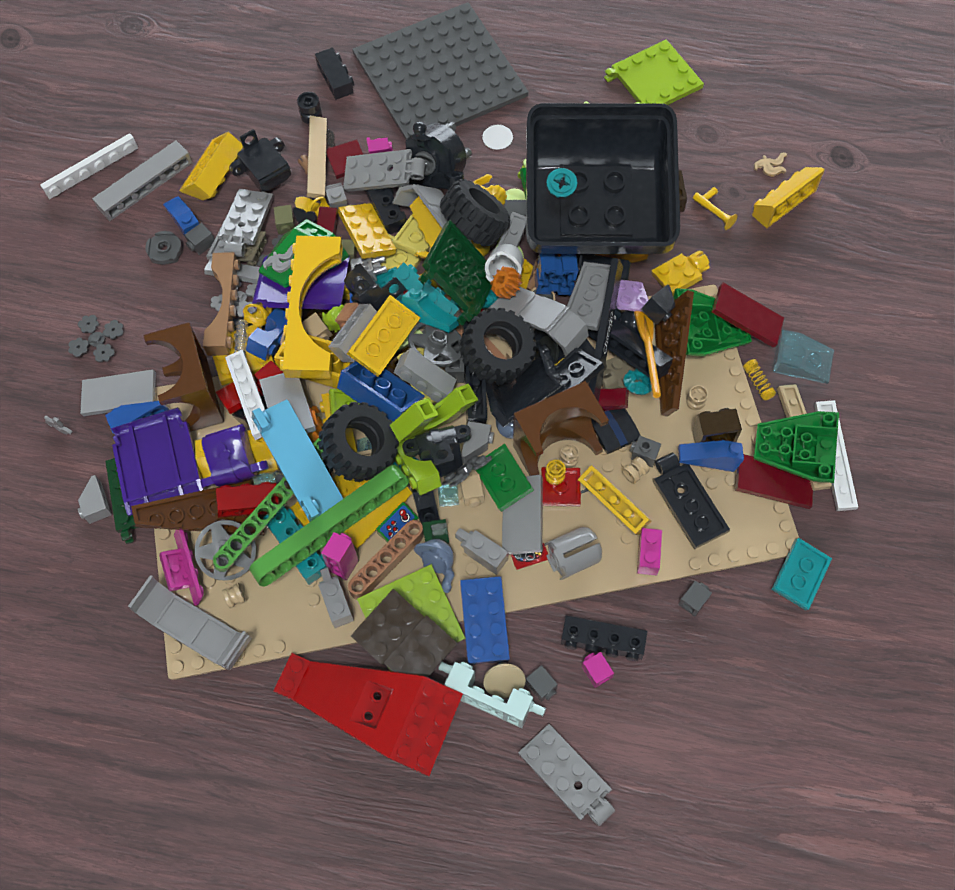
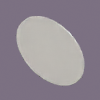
M503 125L490 126L483 133V142L492 149H504L513 140L511 130Z

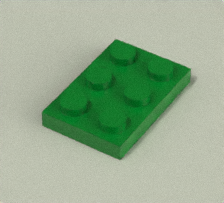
M506 444L486 455L485 457L491 456L492 460L476 470L501 512L534 491Z

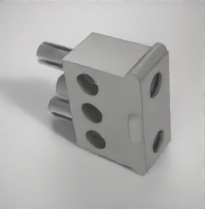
M384 256L374 259H362L359 257L350 260L351 271L356 264L361 263L376 281V275L387 272L386 266H381V263L385 262Z

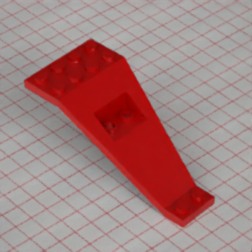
M291 653L273 691L296 702L384 757L425 776H430L463 695L425 676L313 662L294 653ZM379 693L381 696L380 700H375L373 694ZM366 712L371 713V720L365 719L364 715Z

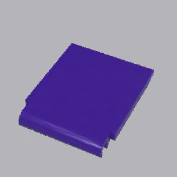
M268 256L264 257V259H263V261H262V264H263V262L267 259ZM350 256L338 266L323 272L312 283L304 298L302 309L331 310L333 307L342 305L345 288L344 279L347 275ZM259 273L252 304L261 302L265 309L267 306L268 308H289L287 293L288 291L291 292V286L285 288Z
M179 407L111 428L115 434L113 439L116 444H113L112 447L123 502L128 516L133 515L131 506L204 490L200 482L201 475L195 457L189 424L187 421L184 422Z

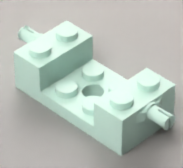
M443 661L441 662L439 670L449 674L445 686L462 693L460 701L520 728H523L531 711L543 717L546 708L535 704L529 691L522 688L518 690L513 688L506 704L503 703L504 699L496 695L490 697L484 694L485 691L483 689L473 686L475 671L472 670L473 667L464 662L460 664L455 662L451 666Z

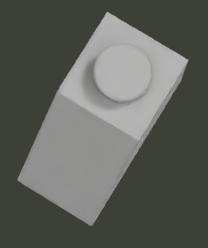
M341 183L325 186V193L330 207L338 209V207L348 206Z
M468 421L467 426L470 427L472 436L470 440L463 444L461 454L463 464L467 463V460L475 455L478 457L488 450L489 443L492 444L494 439L491 425Z
M96 475L91 476L78 499L80 505L78 513L89 524L112 515L101 481Z

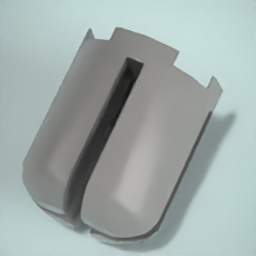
M580 527L544 544V546L548 545L550 554L546 556L554 572L558 570L562 576L560 580L566 579L600 562L602 558L600 543L567 558L564 557V554L597 539L596 534L591 529Z

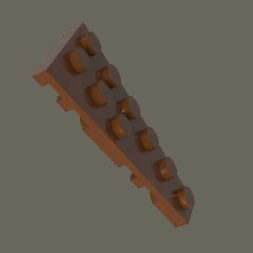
M689 290L674 300L676 307L671 311L673 315L666 322L662 320L659 324H655L656 347L673 358L668 374L659 379L661 415L667 417L679 410L694 296V292Z
M247 480L237 484L229 485L231 487H236L246 483L251 484V481ZM220 487L131 506L135 526L140 528L202 532L208 525L217 521L230 520L242 524L250 515L218 518L216 488ZM221 525L227 533L234 534L238 527L233 525ZM246 527L252 535L256 532L254 527ZM264 530L259 535L264 536Z

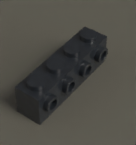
M393 188L364 190L387 233L391 235L399 232L405 221H407V217L404 211H400V205L393 204Z
M566 615L561 644L565 645L564 647L575 650L578 647L585 649L588 653H597L598 651L604 652L609 657H618L619 655L626 657L630 661H638V659L642 660L644 656L647 631Z

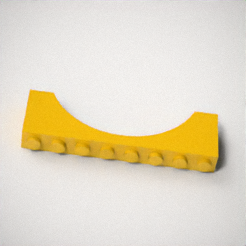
M296 236V243H293L292 251L295 255L294 259H291V270H293V273L289 276L291 292L288 291L287 293L289 308H286L285 317L288 320L287 325H284V336H286L285 342H282L284 358L280 360V370L283 371L285 378L331 379L333 365L331 353L323 350L312 341L302 325L301 316L303 301L312 283L323 272L342 263L341 237Z

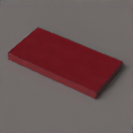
M724 282L720 284L712 313L771 347L777 346L784 317Z
M743 454L744 461L737 468L735 491L806 509L812 508L813 489L810 480L757 461L753 456Z

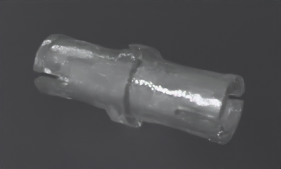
M238 320L236 322V333L233 340L235 341L234 353L243 350L246 355L248 322L245 320Z

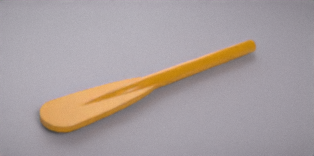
M634 311L637 327L645 345L653 397L659 398L661 392L652 345L653 321L644 312Z

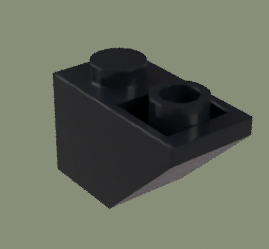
M411 488L420 523L440 520L433 490L419 495L416 489Z

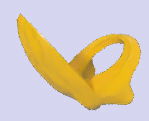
M296 197L295 200L297 208L304 209L306 212H315L317 219L319 206L330 207L324 197H318L315 200L307 197Z
M262 303L259 305L248 304L243 309L244 323L253 324L255 327H262L266 324L267 317L273 311V308H268L267 306L265 309ZM256 307L257 311L251 314L248 308Z

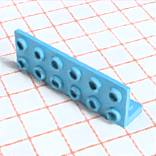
M284 400L264 411H261L260 407L252 411V420L309 522L343 499L288 400Z

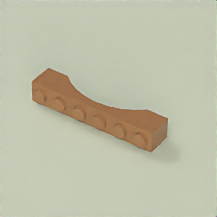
M234 252L213 253L211 269L216 280L222 286V303L217 316L204 330L203 348L207 356L229 355L230 348H233L231 333L235 329L233 316H236V307L234 301H237L236 286L239 285L237 270H240V261L236 258Z

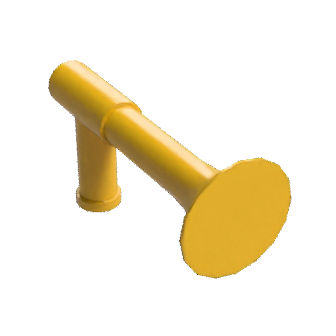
M712 187L703 196L695 193L693 199L718 216L724 222L725 230L730 229L737 220V214L727 215L708 201L718 193L715 187Z

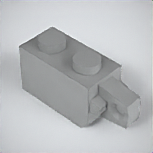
M459 528L455 533V538L462 542L461 547L464 548V552L497 575L508 561V551L475 530L468 533Z
M328 567L320 570L323 581L319 582V588L334 628L353 622L354 619L339 579L336 576L331 577Z

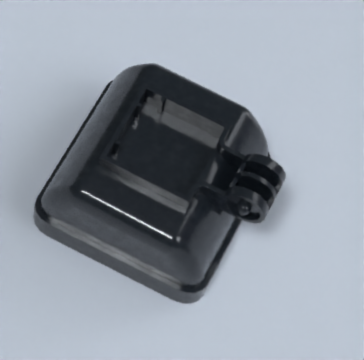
M541 103L532 107L528 113L526 125V236L530 248L539 254H664L672 250L680 234L677 117L674 110L666 104ZM558 168L572 171L577 178V188L572 195L566 198H557L555 195L550 194L547 188L549 174ZM564 177L561 180V182H557L559 184V189H561L563 185H566L564 184Z

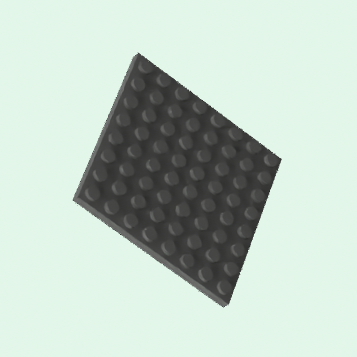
M469 2L352 49L354 56L405 140L414 134L413 125L418 121H422L426 125L431 123L445 125L447 122H454L457 127L529 95V91Z

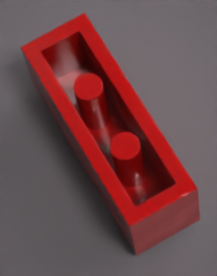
M262 482L260 485H251L246 483L236 487L224 485L216 488L218 518L250 515L277 484ZM278 496L271 498L272 503L279 504ZM260 511L258 514H265L267 512Z

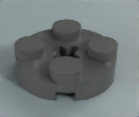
M160 231L155 233L152 239L149 238L147 240L145 249L153 263L165 265L176 263L179 260V256L182 253V243L173 232ZM164 245L167 246V249H165V250H161V249H160V248H163Z

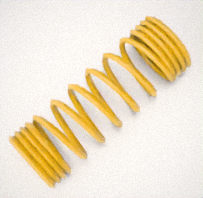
M756 359L749 360L744 364V370L749 374L751 381L754 382V386H757L756 389L759 390L761 398L763 400L771 399L776 394L774 388L771 387L760 393L761 390L769 387L771 383L758 389V386L765 384L768 379L755 385V382L762 380L766 375H762L753 381L752 379L761 375L763 371H759L751 377L750 374L758 371L761 367H757L758 362Z

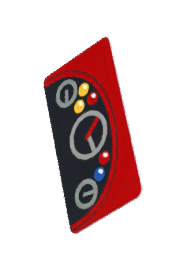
M542 543V552L512 554L511 557L516 570L548 560L546 556L548 552L546 546Z

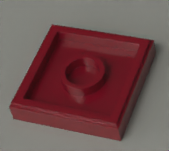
M357 139L326 149V155L336 179L345 177L348 156L364 155Z

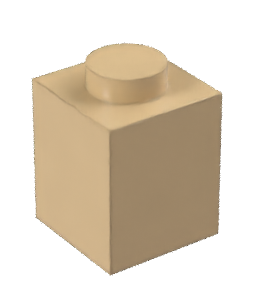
M316 312L302 322L304 329L311 336L329 340V337L332 336V333Z
M480 475L467 476L464 481L460 482L464 504L470 507L479 506L481 503H484Z

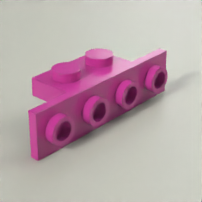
M175 530L174 538L178 549L163 551L159 555L169 591L189 588L193 604L197 606L204 596L203 588L197 580L198 570L192 563L193 553L191 549H188L187 533L183 532V530Z

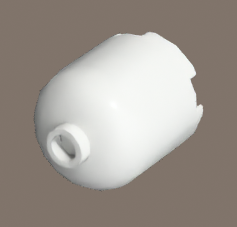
M502 244L493 249L485 263L486 278L489 282L493 281L492 275L497 274V269L501 270L503 266L512 267L521 275L524 263L522 252L512 244Z

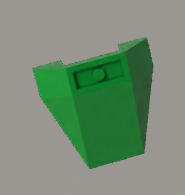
M306 219L283 235L267 259L273 256L274 251L277 254H285L290 246L296 243V236H336L329 230ZM344 247L342 252V262L349 257ZM262 264L259 273L286 288L289 286V276L292 275L293 270L290 267L285 272L279 273L274 271L272 265L268 266L266 270Z
M675 289L674 300L687 290L694 292L686 355L707 356L752 342L749 333L712 313L716 298L691 289Z
M817 411L759 423L757 425L754 459L811 481L834 483L839 412Z

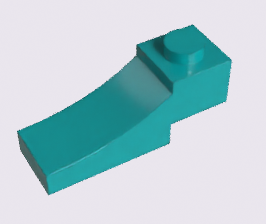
M412 288L402 295V304L420 317L419 322L448 333L459 325L457 317L438 307L428 297V293Z

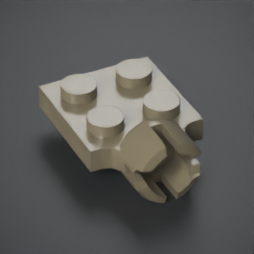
M618 356L607 360L602 380L604 387L601 389L626 388L623 382L624 376L629 370L634 371L636 368Z

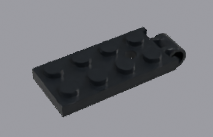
M673 452L655 460V466L661 476L654 478L652 481L694 549L730 531L727 523L689 464L680 466L678 457ZM678 488H683L685 492L679 493Z

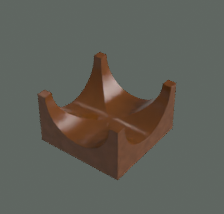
M190 322L143 335L147 345L156 344L167 347L180 357L176 362L162 367L165 377L180 376V378L171 389L158 395L161 406L171 403L192 404L193 409L184 421H187L189 424L190 432L224 422L217 394L215 393L216 390L208 359Z
M586 381L514 413L513 447L529 476L539 475L538 461L541 454H543V451L548 446L558 441H578L588 446L595 455L603 452V448L595 434L591 418L597 421L601 427L608 424L609 419Z

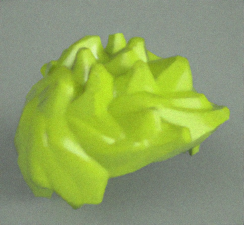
M344 305L333 307L327 314L322 312V321L327 325L329 331L334 330L337 332L341 330L340 325L335 319Z

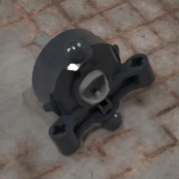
M418 121L413 125L414 134L406 140V150H412V158H422L425 160L424 179L414 180L409 178V185L415 184L449 190L455 181L464 179L463 170L466 160L472 155V151L468 147L464 148L461 139L454 132L456 130L454 122H447L445 125L440 123L426 125L424 122Z

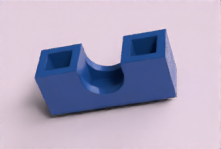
M275 308L268 315L265 331L257 327L248 337L247 352L265 361L270 355L273 356L281 342L284 325H287L288 319L285 317V311Z

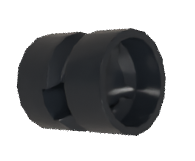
M313 92L300 94L297 98V104L302 121L309 124L310 116L322 117L318 95Z

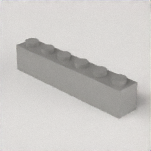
M174 141L92 198L97 209L111 221L192 164L190 155L177 141Z

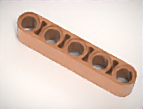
M411 520L407 522L350 579L348 589L354 599L357 600V598L370 593L414 549L415 545L422 541L424 532L419 521ZM412 529L419 530L415 535L409 533ZM398 543L406 544L401 549L396 548ZM384 557L392 558L388 563L381 562ZM370 571L377 572V575L374 577L367 576ZM362 585L363 589L361 591H353L355 586Z

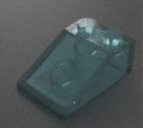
M782 330L776 348L772 372L828 384L834 350L802 333Z

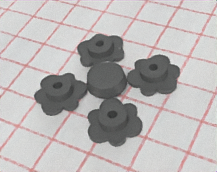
M95 315L83 316L77 325L83 333L88 332L92 334L89 336L88 341L82 340V338L70 341L68 352L75 357H80L82 353H87V347L90 344L97 349L93 351L97 362L109 361L110 357L114 356L115 351L111 348L110 344L104 345L105 337L115 339L116 336H122L123 324L117 320H112L110 324H105L103 333L95 332L96 327L99 326L97 317Z
M484 455L471 457L467 460V463L457 469V473L453 471L447 474L442 485L456 486L464 481L473 469L477 470L485 466L492 460V457H485Z

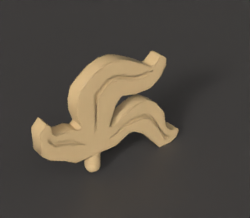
M781 153L777 159H767L764 155L763 159L754 164V170L757 171L758 168L763 167L764 174L771 177L781 172L786 173V169L780 165H782L784 157H787V153Z

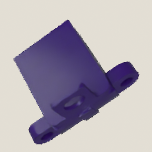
M243 424L207 434L202 438L203 451L211 472L210 477L200 480L202 488L212 485L221 487L251 480L257 476L259 471L269 468L267 460L255 463L246 428Z

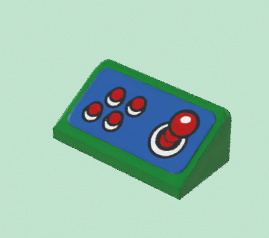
M402 502L376 528V532L388 542L407 522L418 520L419 518L407 504Z

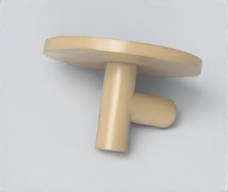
M500 662L499 665L489 669L483 680L486 691L491 695L501 698H509L513 688L516 690L519 688L523 689L526 682L523 671L519 667L507 664L506 662Z

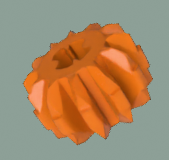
M504 266L501 270L497 269V274L492 275L494 279L490 282L492 285L491 290L496 296L505 299L516 296V291L520 290L519 285L523 283L520 280L522 276L516 269Z

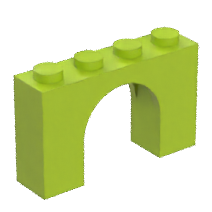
M466 384L455 388L434 406L429 398L415 402L390 424V427L398 441L401 442L453 422L476 403L478 398L470 385Z

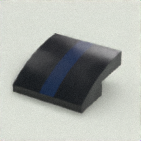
M626 409L604 412L609 422L602 427L591 418L598 441L607 454L632 444L633 441H637L639 436H641Z

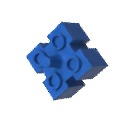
M539 254L538 268H536L534 277L536 294L557 292L558 295H571L575 286L574 281H576L578 274L576 254H561L560 257L557 254Z

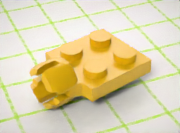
M697 251L687 257L681 253L651 271L652 276L663 288L667 284L671 287L672 295L674 296L676 288L687 289L701 281V273L710 268V262L703 251Z

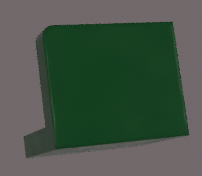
M446 519L422 523L425 542L440 539L449 544Z

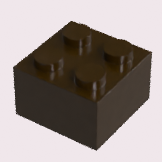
M723 408L716 412H701L697 415L692 429L695 443L721 440L737 442L742 431L736 408Z

